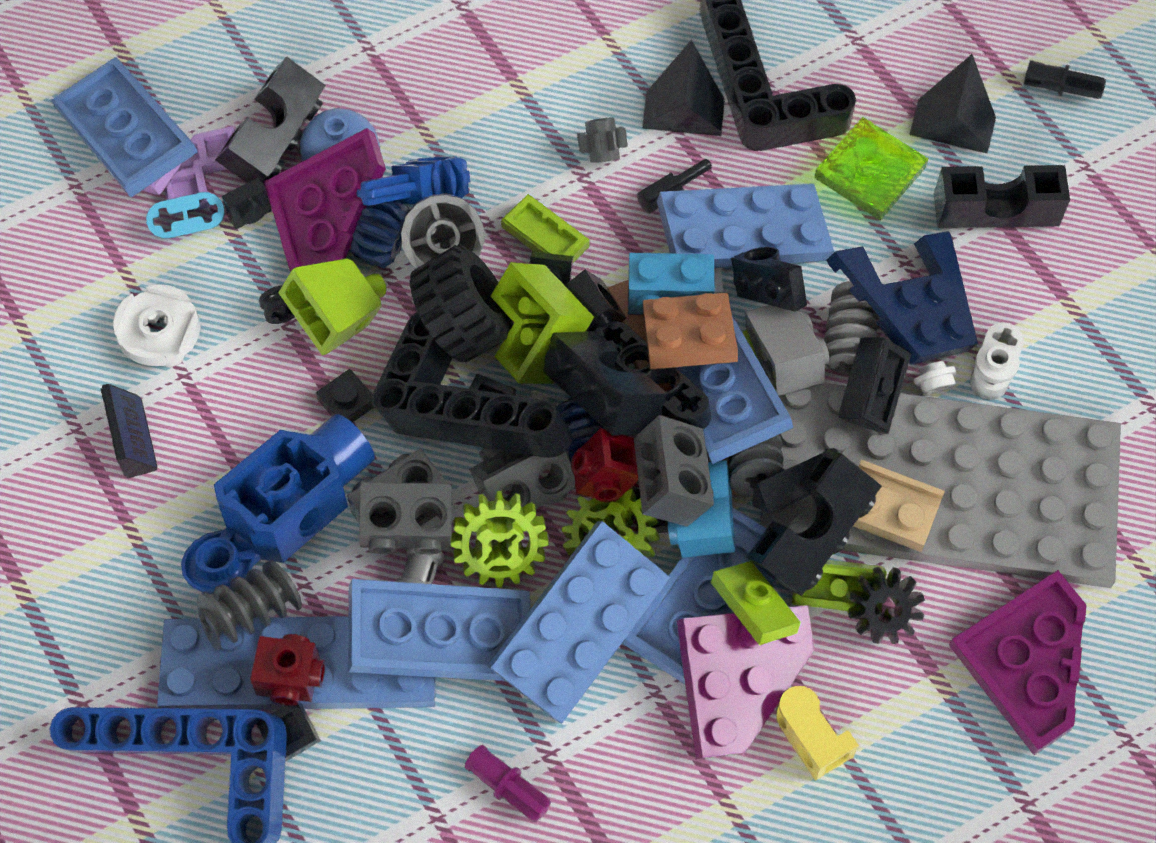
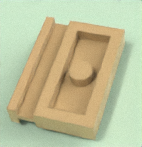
M861 459L858 467L882 485V487L875 495L876 502L873 508L865 516L859 518L853 526L922 553L945 491Z

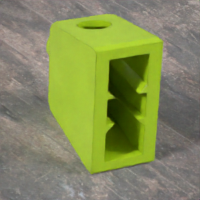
M341 259L292 269L278 293L323 356L364 330L371 323L382 307L380 298L386 294V284L379 274L374 273L364 277L352 260Z

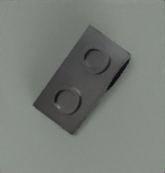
M759 247L742 252L731 258L734 274L733 281L737 297L794 312L807 306L802 267L782 262L777 248Z

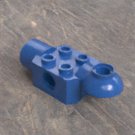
M339 414L333 415L310 435L279 430L214 484V489L226 528L203 535L195 540L185 551L181 568L182 575L188 584L202 593L207 592L211 595H214V589L219 585L223 584L230 588L231 579L240 576L246 580L247 572L253 569V566L260 560L284 563L349 507L343 487L375 460L374 451L363 433L350 420Z

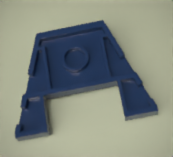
M949 231L924 235L914 243L930 276L882 284L863 246L835 251L826 259L828 265L835 273L841 269L854 285L849 291L858 302L867 301L878 314L880 319L876 324L890 341L911 353L910 365L968 352L978 344L952 236Z

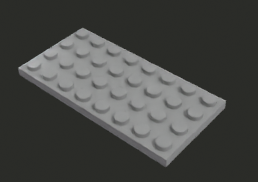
M821 383L779 395L791 417L794 427L780 434L783 444L781 451L784 456L782 465L785 470L823 453L825 449L836 448L838 453L845 455L857 466H859L862 459L945 491L922 553L854 526L849 531L848 542L841 550L1043 579L1059 570L1068 582L1112 588L1116 582L1121 423L900 393L889 434H881L838 417L846 389L845 385ZM812 495L772 514L762 510L760 525L768 528L771 522L774 521L790 528L795 533L803 532L815 520L817 514L816 502Z

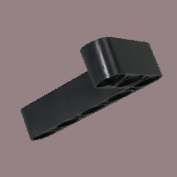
M700 0V17L739 138L746 148L753 151H764L836 137L845 134L849 130L856 104V95L852 89L842 84H830L773 95L742 1Z
M418 312L411 316L372 395V405L394 432L545 458L557 457L568 450L572 444V431L551 402L542 399L440 385L453 357L446 353L432 338L421 321Z

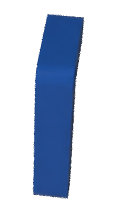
M70 707L61 710L52 719L50 737L54 744L61 749L83 753L231 755L227 816L228 838L231 843H277L280 839L283 818L287 732L285 724L278 716L255 709ZM82 719L85 723V732L82 738L75 742L72 735L73 726L78 720ZM127 719L131 730L128 738L121 743L117 738V728L122 721ZM172 719L176 725V734L172 741L166 744L162 739L161 732L165 723ZM219 720L222 725L221 737L214 744H210L206 735L207 728L213 721ZM264 720L268 726V736L263 743L256 745L252 740V730L256 723ZM261 768L266 777L265 786L258 793H254L249 786V778L254 770ZM257 816L263 823V832L260 838L253 842L247 836L246 828L250 819Z

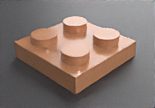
M705 293L695 296L661 297L658 299L642 300L650 369L738 362V348L728 293Z

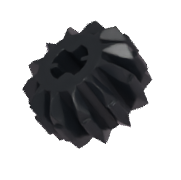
M875 567L873 568L875 581L869 583L866 577L860 575L857 578V582L864 589L863 592L856 590L848 592L849 600L858 605L849 608L847 614L850 619H860L855 626L856 631L860 635L871 630V640L873 643L879 644L883 639L884 633L887 632L890 642L897 644L899 642L898 630L903 629L909 636L915 633V630L908 622L909 619L915 621H922L924 619V613L914 606L923 603L925 598L921 592H912L917 584L912 576L900 581L901 571L893 567L889 571L887 579H885L881 568ZM890 597L895 604L894 609L886 608L884 614H881L876 606L877 602L885 603L887 598Z

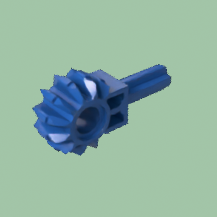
M439 156L409 160L403 164L391 166L392 176L363 181L361 188L357 189V197H360L363 205L366 206L395 200L401 201V204H415L429 195L445 193L462 198L469 193L470 172L467 170V161L460 157Z

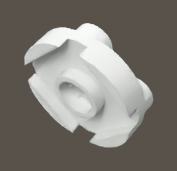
M161 284L145 287L146 292L139 293L135 297L133 293L127 296L118 306L113 319L114 332L124 355L139 364L147 366L165 365L173 367L180 364L184 360L185 355L194 347L200 334L199 316L190 298L185 292L176 287ZM159 318L164 319L166 327L161 331L151 332V329L147 327L149 323H156Z

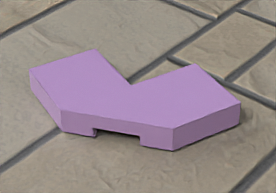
M234 126L194 134L190 140L194 143L198 152L181 163V166L165 187L167 200L208 192L204 175L227 170L215 159L233 133ZM203 199L200 201L199 209L188 211V213L211 208V205L207 199Z

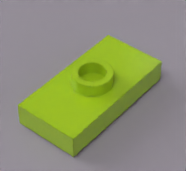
M529 194L501 219V228L533 252L573 256L574 263L590 247L589 238Z
M748 561L714 571L711 584L759 645L798 633L800 620L753 562Z

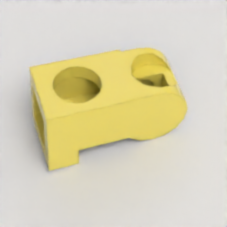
M805 686L788 688L782 694L776 711V720L815 781L854 757L859 746L849 730L839 736L836 735L820 712V701L817 694Z

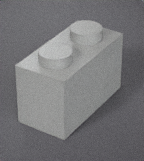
M771 305L745 311L746 330L749 333L758 360L778 396L825 383V364L829 363L828 348L823 339L816 338L811 319L807 313H801L800 310L794 312Z

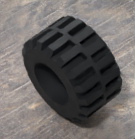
M460 244L454 245L411 272V279L409 280L410 289L418 315L432 338L451 357L459 362L467 363L507 339V334L513 326V321L490 297L499 282L488 266L470 249Z

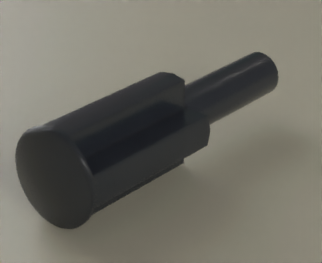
M703 159L679 175L674 176L672 172L637 193L639 204L648 214L658 209L657 199L660 192L683 191L684 185L711 169V162L708 159Z

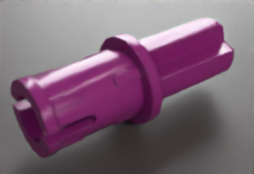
M483 744L478 746L466 760L464 768L475 774L494 790L493 795L497 800L504 798L534 822L540 820L548 811L551 804L550 799L521 776V769L509 767L492 754Z

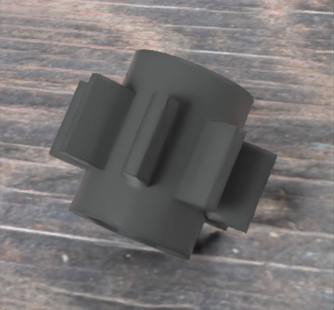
M614 117L586 121V132L577 133L579 152L581 154L589 153L591 163L619 159V148L628 147L626 128H623V126L616 127Z

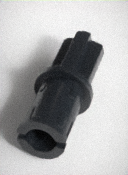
M1030 60L1024 85L1056 91L1058 96H1062L1063 92L1100 99L1103 96L1106 79L1069 70L1070 65H1066L1063 68Z

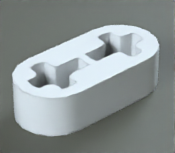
M1001 322L992 325L988 329L982 346L991 342H998L1000 338L1008 340L1007 345L1016 351L1018 357L1020 356L1024 338L1022 332L1011 323ZM992 357V360L997 364L1005 363L999 358ZM976 364L970 378L973 392L987 400L1002 397L1011 382L1010 379L1000 384L992 385L986 383L980 376Z

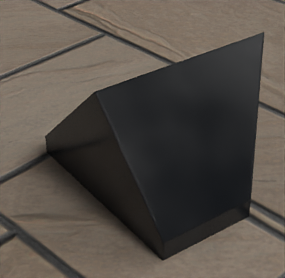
M692 40L647 90L642 129L721 136L725 98Z
M973 54L968 56L918 99L909 135L988 153L996 116Z

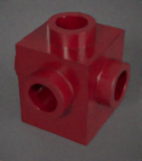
M600 428L572 456L571 470L574 473L577 494L592 497L601 502H616L638 481L633 437L626 435L612 436L605 429Z
M296 634L283 635L282 639L259 636L250 679L256 695L270 697L271 701L287 706L297 705L298 701L312 702L314 687L321 688L325 676V660L320 659L316 644L310 642L308 638Z

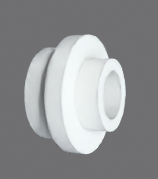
M991 342L982 346L975 360L980 376L985 381L993 384H1000L1012 379L1016 375L1020 363L1016 351L1009 345L1001 342ZM992 357L999 358L1005 363L997 364L992 360Z
M939 361L921 367L919 369L921 375L914 379L916 387H921L923 395H930L954 387L956 383L953 376L957 372L955 366L946 367L944 361Z

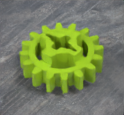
M631 488L616 502H601L595 498L588 501L586 498L579 496L577 500L581 509L579 511L568 510L566 513L573 524L562 527L561 531L566 538L570 539L563 544V547L568 555H572L583 541L584 532L588 534L597 521H603L612 530L616 531L617 529L620 536L644 556L654 557L656 553L649 545V542L660 540L659 533L655 528H652V526L658 523L657 518L642 514L641 498L636 500L637 496ZM632 515L637 518L638 534H635L630 529L633 523Z
M502 491L496 492L495 501H488L483 494L478 495L479 506L476 508L465 503L463 505V515L465 518H454L453 527L456 532L451 533V547L455 548L453 550L455 563L464 562V575L468 577L478 572L479 584L484 585L489 577L495 578L497 588H502L504 578L510 577L516 585L519 584V573L522 571L533 576L535 574L533 561L544 562L545 551L543 547L549 545L548 534L546 531H543L546 529L545 519L543 516H535V504L531 502L521 507L520 495L517 493L514 494L510 501H505ZM527 530L529 540L526 547H523L522 539L524 538V532ZM474 531L477 540L475 541V547L472 549L469 540Z

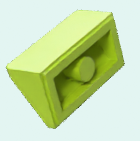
M828 560L822 568L823 574L819 582L812 589L806 590L802 596L792 592L791 603L793 605H808L810 607L847 611L852 606L858 605L849 600L848 592L850 590L863 592L864 590L857 582V578L862 575L871 583L875 581L873 568L880 567L885 579L887 571L883 566ZM877 602L876 606L882 612L883 603Z

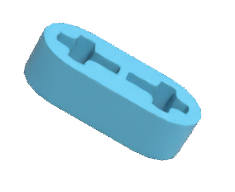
M209 192L165 200L154 204L149 209L146 216L147 226L155 236L163 239L206 231L217 227L223 221L225 207L215 194ZM203 199H207L210 205H217L218 212L212 214V221L209 223H205L203 217L189 218L188 211L200 208V201ZM161 209H167V212L171 215L183 213L184 220L171 224L172 230L169 232H165L162 226H155L154 219L160 217Z

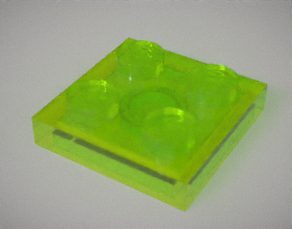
M862 117L816 168L814 178L881 221L925 170L929 158Z

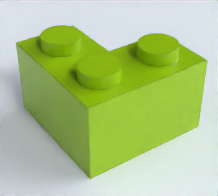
M510 262L490 297L510 317L514 324L507 334V339L503 341L494 357L518 384H554V381L543 372L545 355L549 350L553 333L585 332L594 316L545 265Z

